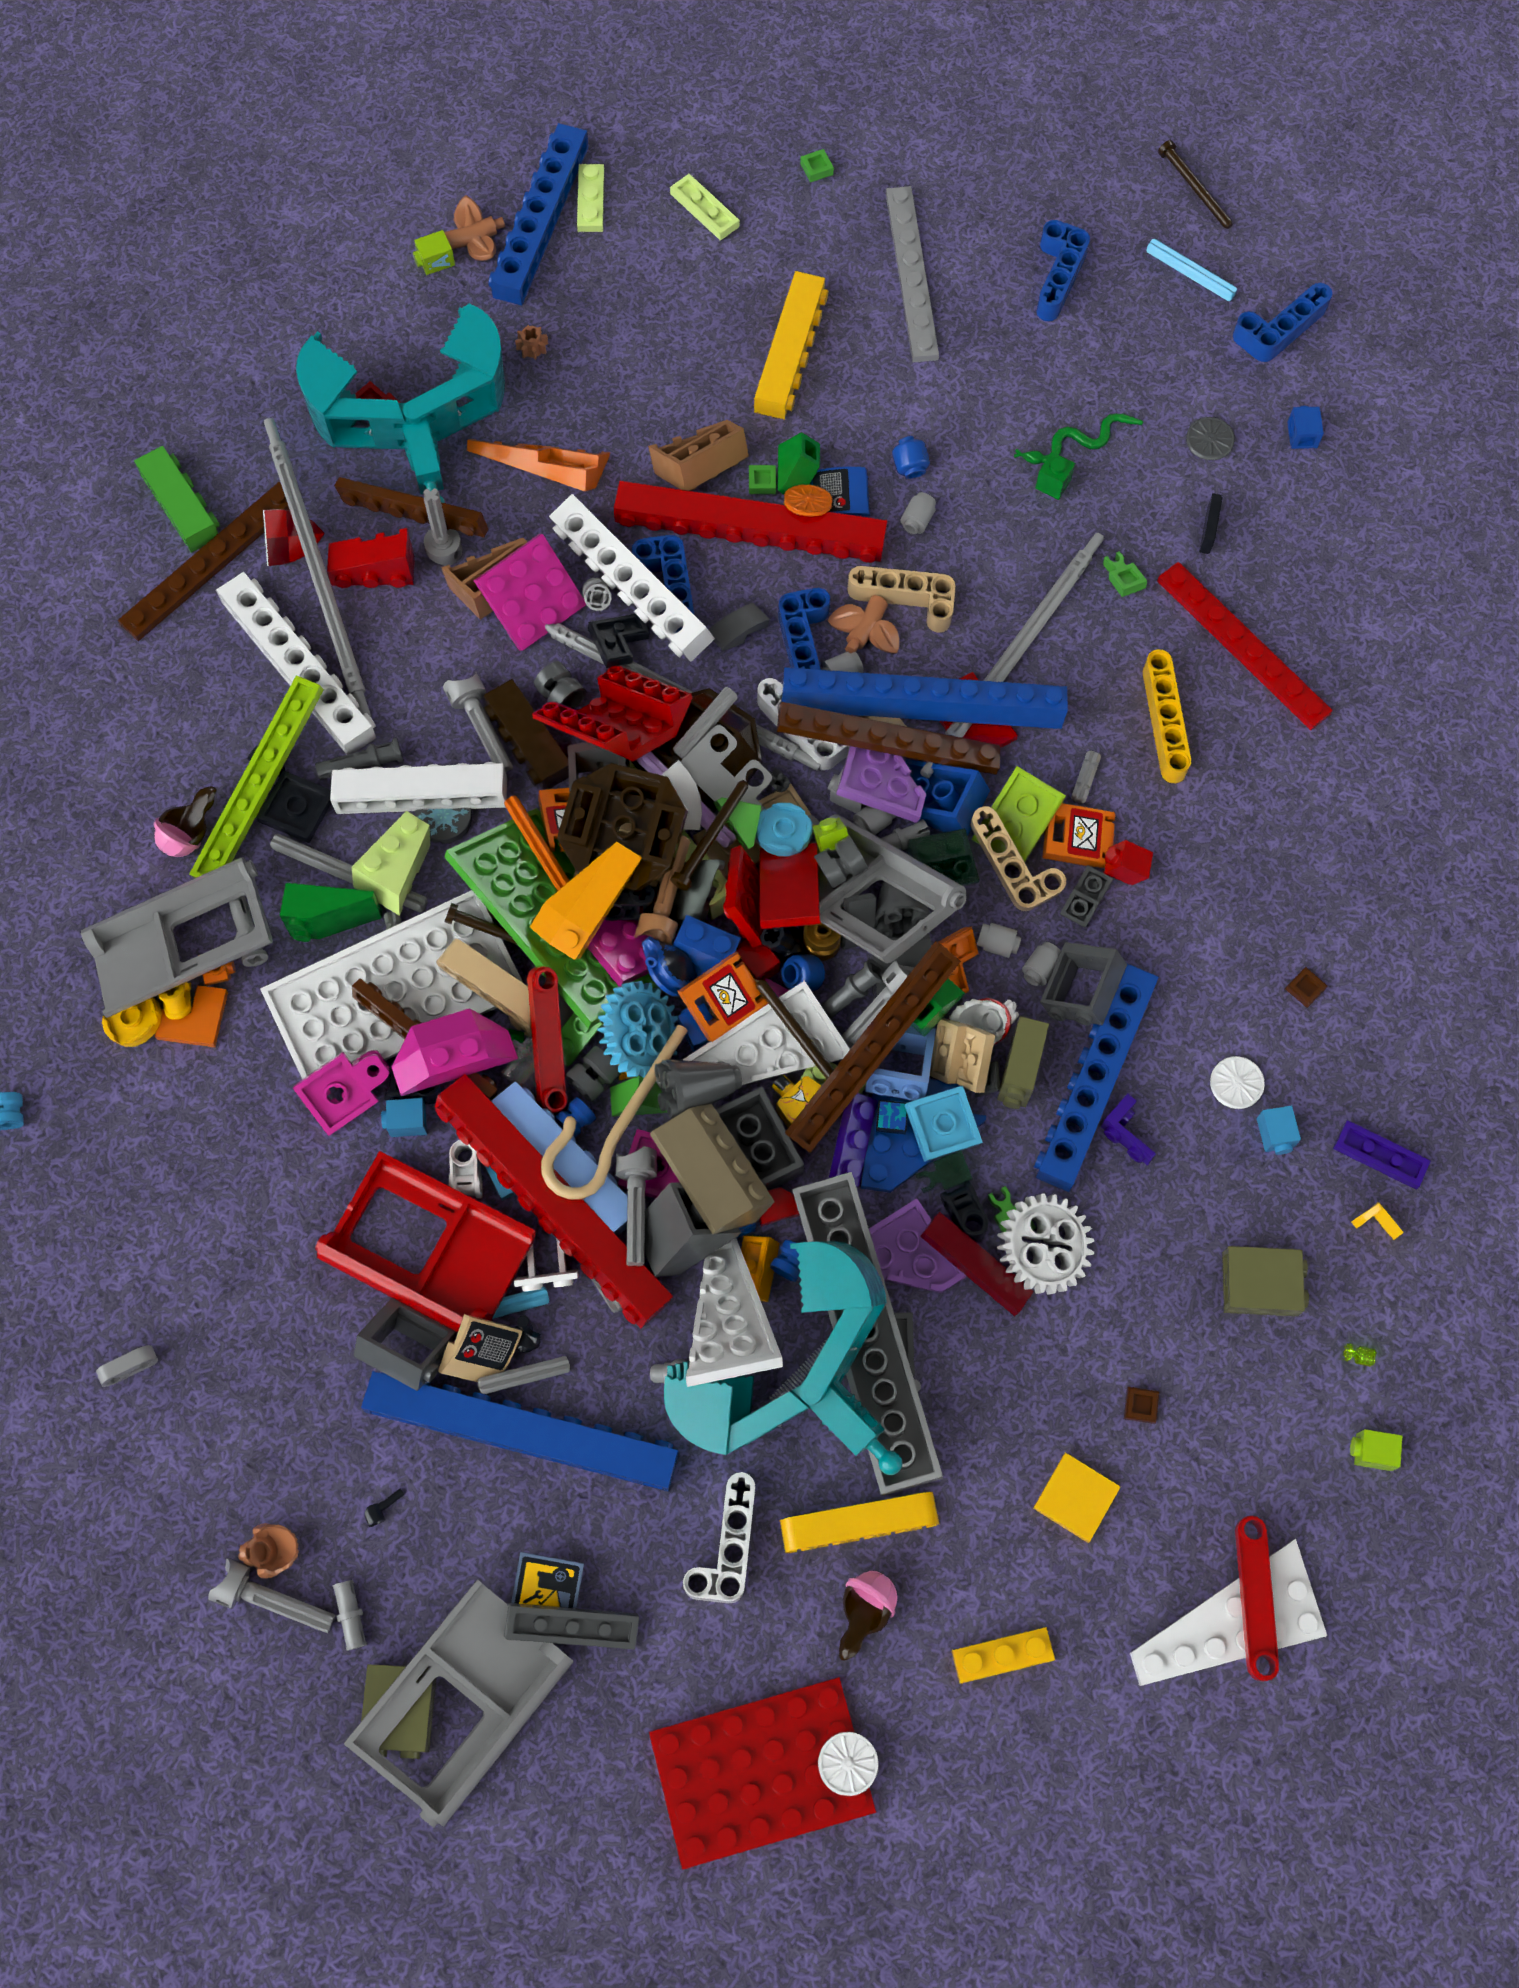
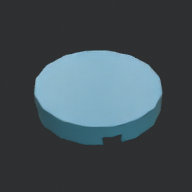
M776 803L767 810L764 809L760 812L756 839L765 851L776 856H792L800 853L808 846L812 838V821L801 807L792 803Z

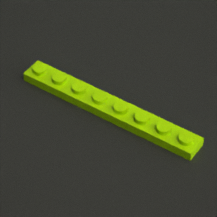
M297 675L295 676L191 869L190 876L197 878L233 861L324 689L321 685Z

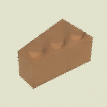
M725 420L696 430L697 435L683 440L681 436L672 438L673 443L659 448L657 444L650 445L648 448L654 473L680 490L692 491L700 484L715 478L719 473L736 466L740 461L749 457L744 428L729 420Z
M524 538L493 548L490 554L476 559L475 556L466 558L467 562L451 568L450 564L441 567L450 590L480 620L493 610L473 580L527 543Z

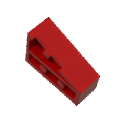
M399 529V534L385 537L384 532L378 533L375 539L362 541L358 537L329 543L327 574L331 585L339 588H349L351 585H363L367 588H375L378 585H391L396 588L414 585L415 555L408 529Z

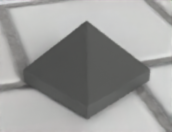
M998 1061L990 1062L985 1092L975 1093V1097H981L1000 1090Z

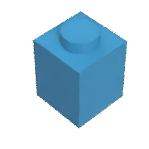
M423 1098L386 1100V1110L381 1112L382 1128L387 1129L390 1137L427 1135L426 1105Z
M1292 1105L1263 1110L1256 1118L1265 1152L1275 1151L1276 1155L1292 1152L1293 1148L1300 1142L1301 1137Z

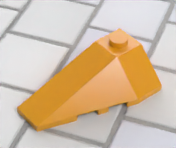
M615 842L544 902L530 928L547 943L574 960L581 959L642 857L619 842Z

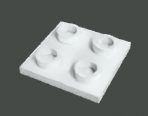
M556 1238L559 1272L536 1275L532 1244L527 1253L529 1276L517 1277L514 1280V1286H522L523 1292L540 1290L543 1287V1283L553 1282L554 1287L570 1286L574 1283L573 1279H578L580 1275L579 1269H566L565 1252L561 1249L560 1241Z

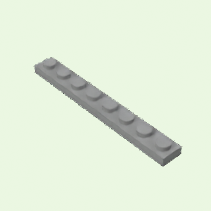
M911 186L886 188V200L912 362L936 361L939 359V351Z

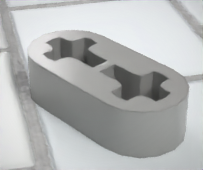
M146 1345L100 1366L96 1373L102 1387H108L155 1365L158 1362V1358L153 1346Z

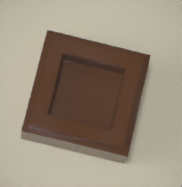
M1305 967L1285 989L1308 1008L1328 986Z
M1127 1387L1124 1419L1156 1424L1159 1392Z

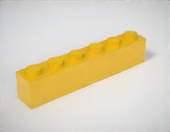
M795 271L754 397V413L785 420L787 411L793 410L795 403L793 392L794 389L799 390L802 380V374L799 372L801 368H806L809 352H806L807 347L813 346L815 339L813 328L814 326H819L822 316V310L819 309L821 305H826L829 290L825 289L824 277Z

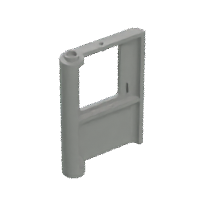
M834 814L829 818L839 817L847 828L848 835H850L868 869L856 876L847 875V881L833 889L818 865L820 922L883 962L891 963L955 911L961 909L966 902V889L839 814ZM883 880L934 911L920 920L917 925L898 940H891L842 908L844 907V898L858 896L876 881Z
M244 857L236 859L81 930L84 944L95 959L105 1006L102 1012L106 1018L273 943L254 878L258 876V872L251 860L246 861ZM241 896H246L255 925L254 930L186 962H181L173 929L177 925Z
M478 1579L343 1743L418 1804L422 1809L419 1814L420 1817L433 1828L437 1824L443 1827L446 1825L574 1662L553 1643L505 1639L504 1632L508 1605ZM441 1676L481 1708L483 1716L427 1786L422 1787L380 1754L379 1747L436 1677Z

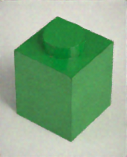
M1051 452L1039 471L1035 489L1059 500L1071 482L1076 463Z

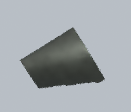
M712 859L700 862L690 878L692 884L689 889L685 891L677 888L668 918L674 920L679 925H682L686 915L705 922L709 911V903L717 889L712 886L717 869H724V860Z

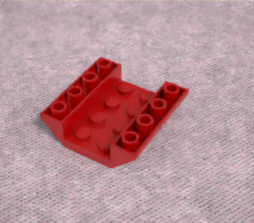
M613 666L607 672L597 677L601 697L593 699L590 704L579 710H574L553 701L544 704L541 709L532 713L535 720L630 761H635L676 737L691 703L692 695L677 687L667 685L622 666Z

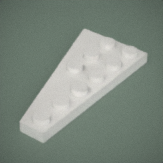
M805 981L779 997L829 1063L845 1057L850 1050ZM769 1004L715 1041L707 1043L683 1059L686 1061L737 1065L741 1072L742 1085L816 1066ZM656 1081L657 1084H658V1086H659L660 1089H661V1084H660V1082Z
M737 1238L704 1259L703 1279L700 1284V1298L697 1303L693 1329V1343L689 1354V1369H687L686 1374L687 1387L783 1367L782 1355Z
M1294 1539L1269 1556L1278 1649L1327 1636L1297 1541ZM1239 1578L1130 1653L1140 1686L1246 1658Z

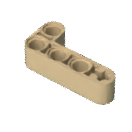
M857 566L850 571L847 590L849 596L854 600L869 602L873 595H877L885 599L887 604L927 607L926 621L929 629L940 633L948 630L954 610L955 581L949 575ZM884 585H889V586H891V588H886V587H883V586H884ZM910 588H917V589H919V590H918V591H914V590H911ZM936 614L943 615L944 617H937Z
M983 806L974 812L970 824L971 829L1017 909L1021 911L1032 910L1062 892L1066 885V877L1061 870L1051 868L1032 877L1001 819L993 808ZM980 816L984 819H991L988 827L992 834L987 839L985 836H987L989 831L985 824H978ZM1001 840L1006 846V851L1003 853L994 852L991 849V842ZM1008 865L1016 866L1020 871V876L1018 878H1009L1005 874V867ZM1048 876L1055 877L1059 882V888L1056 890L1048 889L1045 886L1044 879ZM1022 890L1030 891L1034 896V901L1030 904L1021 902L1019 892Z
M454 939L436 961L437 965L451 977L508 1015L511 1024L517 1030L523 1029L525 1031L524 1034L531 1037L528 986L461 940Z

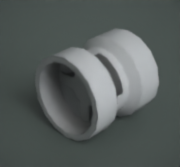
M598 577L588 579L584 583L582 595L586 605L594 611L606 609L612 600L608 585Z

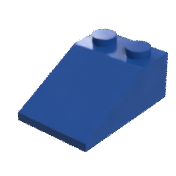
M906 759L905 763L911 770L910 776L916 785H920L926 793L921 817L918 822L924 819L927 826L936 830L968 837L971 831L972 816L978 808L983 806L990 792L978 770L933 763L931 768L934 772L930 778H926L920 774V771L927 762Z

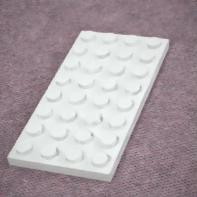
M472 890L260 988L302 1079L342 1052L346 1054L351 1063L371 1050H378L385 1061L398 1055L404 1039L352 997V985L359 978L367 984L369 982L375 984L381 990L384 998L389 1002L392 1000L397 1002L404 1009L405 1015L412 1020L417 1019L422 1023L469 1008L481 1015L496 1009L491 1003L451 977L437 965L436 961L454 939L461 940L522 982L502 939L455 921L452 924L444 922L450 905L453 903L459 905L457 908L459 911L494 923L486 906Z

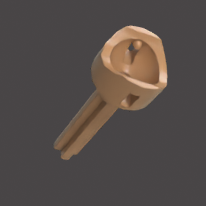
M681 836L672 869L662 876L653 913H642L640 915L634 935L635 938L640 935H647L673 946L678 923L668 917L670 916L678 887L670 879L674 872L680 873L684 866L691 841L686 836Z

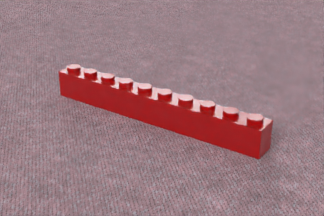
M619 481L614 504L615 522L626 527L637 525L644 526L652 531L664 529L679 535L690 533L700 535L706 539L714 537L724 538L732 543L740 541L751 542L759 547L771 545L786 551L797 549L807 551L813 555L821 553L831 554L839 559L847 557L857 558L866 563L881 562L887 520L827 512L819 516H803L793 513L785 505L626 481Z
M466 1074L437 1096L435 1110L439 1118L445 1123L449 1122L456 1129L458 1138L465 1145H471L477 1152L476 1155L479 1161L486 1167L490 1166L497 1173V1178L501 1185L506 1189H511L518 1196L520 1205L526 1211H532L536 1215L542 1229L548 1234L552 1233L560 1241L561 1249L568 1256L573 1255L581 1264L580 1268L583 1273L590 1279L594 1278L601 1285V1290L605 1297L612 1302L616 1300L621 1305L624 1317L631 1324H637L640 1329L643 1328L668 1305L673 1298L672 1294L644 1264L639 1267L635 1265L627 1266V1246L583 1199L569 1200L556 1195L547 1187L541 1171L543 1156ZM554 1169L556 1178L563 1185L571 1187Z

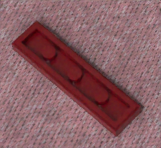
M941 1212L934 1216L920 1235L922 1239L1014 1317L1020 1313L1034 1291L1032 1289H1024L1023 1282L1015 1283V1275L1012 1272L1006 1273L1007 1268Z

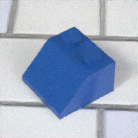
M686 915L673 946L684 951L690 957L699 977L720 961L735 953L741 938Z

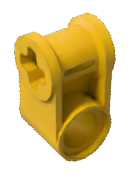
M185 982L158 995L159 999L163 1001L166 1017L177 1020L184 1018L190 1013L191 983Z

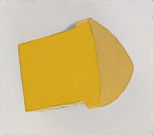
M1379 1202L1351 1221L1357 1229L1374 1217L1393 1241L1404 1233Z

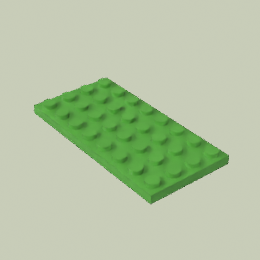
M535 808L527 813L546 842L541 812ZM514 820L507 821L446 850L445 859L536 967H549L555 971L558 977L559 995L589 1029L601 1022L598 1016L605 1015L606 1013L601 1008V1004L609 1003L606 996L614 994L613 989L619 986L588 948L581 959L574 960L551 946L530 928L544 902L554 895L557 890ZM554 839L555 852L552 853L568 879L571 880L574 878L575 868L566 852H560L558 839ZM649 974L633 981H642L643 984L652 983V989L658 988L651 980Z

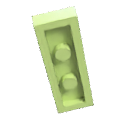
M579 164L577 231L603 232L604 164Z
M690 174L670 187V194L720 241L740 227V220Z

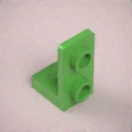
M575 1012L561 1028L563 1059L566 1066L573 1064L598 1032L597 1028L604 1027L602 1021L588 1029Z

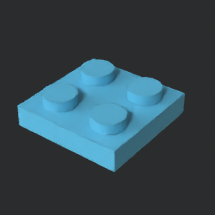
M963 1086L905 1104L924 1162L983 1143Z

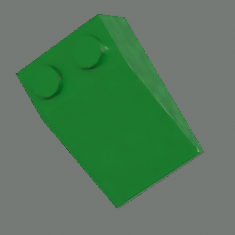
M286 883L280 917L293 939L309 942L311 939H322L381 919L382 910L374 891Z

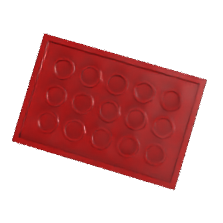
M840 1677L649 1732L682 1870L876 1813L870 1787L858 1795H840L825 1785L819 1773L818 1758L826 1741L842 1732H854Z

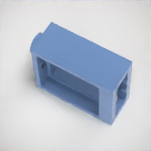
M910 1026L892 1048L894 1051L924 1055L921 1076L877 1068L867 1080L865 1092L907 1100H917L926 1097L936 1029L932 1028L924 1037L914 1027Z

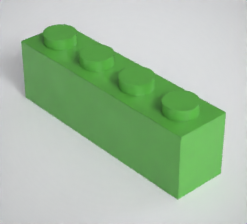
M161 446L134 460L141 477L191 553L202 548L218 534L216 529L220 526L212 511L207 513L204 509L207 505L199 492L194 494L192 491L194 485L186 472L181 474L179 471L181 465L174 453L169 455L165 448Z

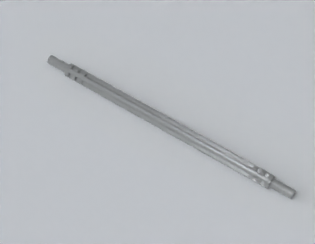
M267 418L264 420V425L270 441L269 449L339 659L348 692L358 702L360 707L357 709L362 715L367 713L371 717L364 695L366 689L353 655L285 442L280 439L274 418Z
M1095 533L1085 548L1078 551L984 681L1003 682L1090 564L1092 555L1104 540L1103 535ZM953 722L944 734L962 738L973 723ZM927 761L921 769L920 774L923 777L930 778L934 771L931 768L933 762Z
M560 623L545 625L547 632L551 634V638L604 664L593 640ZM634 661L631 664L621 665L628 670L677 687L688 693H693L689 689ZM756 724L759 745L790 761L795 759L816 771L820 770V764L806 752L800 750V746Z

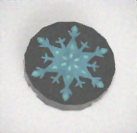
M471 808L415 810V816L430 825L431 842L435 843L436 841L442 842V844H450L460 840L469 831L472 821Z

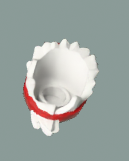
M992 998L971 999V1001H966L964 1005L957 1006L949 1016V1020L995 1034V1045L1006 1038L1011 1025L1018 1018L1019 1013L1015 1012L1016 1002H1012L1009 999L1005 1003Z

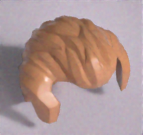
M268 1523L254 1527L252 1539L240 1545L239 1560L243 1561L247 1566L255 1567L258 1576L264 1579L272 1578L290 1568L299 1553L298 1539L294 1533L284 1526Z

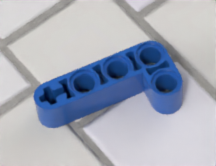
M1050 220L1044 224L1040 248L1043 252L1057 257L1039 296L1036 313L1043 321H1053L1059 316L1084 263L1090 242V235L1087 231L1058 220Z
M1315 283L1269 323L1254 312L1248 311L1240 314L1233 332V340L1258 361L1268 362L1325 314L1332 298V289L1324 283Z
M675 535L642 538L635 541L632 545V554L650 572L661 571L663 585L678 599H683L681 602L694 614L682 540ZM678 575L679 577L673 578L671 576ZM683 627L678 628L676 632H679Z
M812 588L784 594L779 600L778 620L791 668L821 670L809 624L822 622L829 615L830 595L825 589ZM814 604H819V605H822V606H821V607H815V606H813V605H814ZM788 609H793V610H795V611H794V612H788V611H786V610H788ZM793 633H800V634H802V635H800V636H794V635H792V634H793ZM804 656L808 659L800 660L798 659V657Z

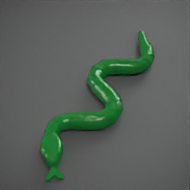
M1123 413L1109 414L1102 420L1100 435L1097 439L1089 438L1077 428H1061L1052 437L1051 452L1060 455L1062 440L1066 437L1074 439L1080 445L1090 450L1100 449L1108 443L1110 426L1113 422L1118 421L1120 423L1142 425L1143 421ZM1018 449L1015 450L1017 454H1014V458L1022 456L1031 464L1045 463L1049 455H1043L1039 451L1021 453Z

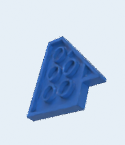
M929 1079L926 1097L959 1087L960 1085L946 1084L940 1080ZM873 1093L872 1099L877 1100V1106L863 1166L861 1189L891 1193L935 1159L924 1162L909 1117L907 1118L906 1135L876 1132L879 1100L905 1103L914 1100ZM973 1114L977 1128L985 1123L986 1115Z

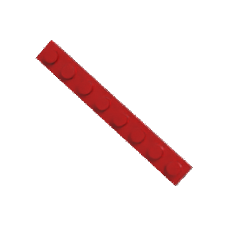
M1179 562L1175 563L1158 577L1157 582L1310 730L1314 729L1331 715L1333 710Z

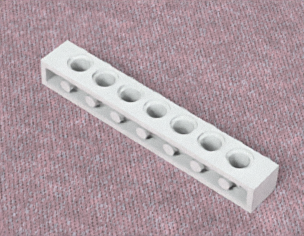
M573 494L549 516L555 523L552 529L563 541L568 538L571 541L568 544L579 557L584 554L587 557L585 563L595 573L600 570L604 574L601 579L612 590L615 587L620 590L617 595L627 606L633 603L637 607L634 612L645 624L649 620L653 623L652 631L662 641L667 638L671 642L668 647L679 658L684 655L690 662L693 661L715 639L707 627ZM683 627L679 632H676L678 628Z
M242 572L216 589L222 604L290 686L296 675L309 681L319 680L316 684L321 685L324 691L312 713L346 754L355 753L376 739L373 730L376 725L367 713L362 715L357 709L360 706L351 693L346 695L343 692V685L334 673L332 675L328 674L325 670L327 666L318 654L313 656L309 651L311 647L302 635L298 637L293 632L295 627L287 616L282 618L278 612L280 610L271 597L267 599L262 594L264 591L255 578L250 580ZM271 622L270 624H268V625H266V626H262V625L265 624V623ZM287 641L283 645H278L280 642ZM302 660L301 663L294 664L296 661ZM330 699H335L332 703H325ZM345 719H352L348 723H341Z

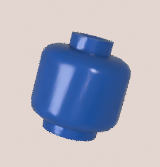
M913 436L900 439L898 441L899 444L892 451L897 473L905 476L906 479L924 475L930 465L925 442L914 439Z
M797 954L789 957L784 962L781 976L789 990L805 981L813 992L822 986L825 979V969L822 961L817 956Z

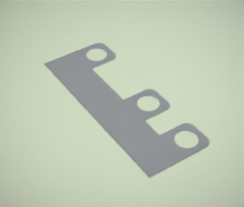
M714 726L681 760V763L689 771L696 784L714 801L721 797L728 798L739 781H746L745 777L748 770L752 768L761 770L764 775L762 784L757 787L748 784V789L740 801L761 805V811H763L765 807L756 797L772 781L771 773L759 761L751 760L734 777L720 763L736 748L737 741L723 726ZM720 733L727 737L729 744L725 751L716 752L712 749L710 740L713 735ZM808 815L812 824L818 825L820 823L814 816Z

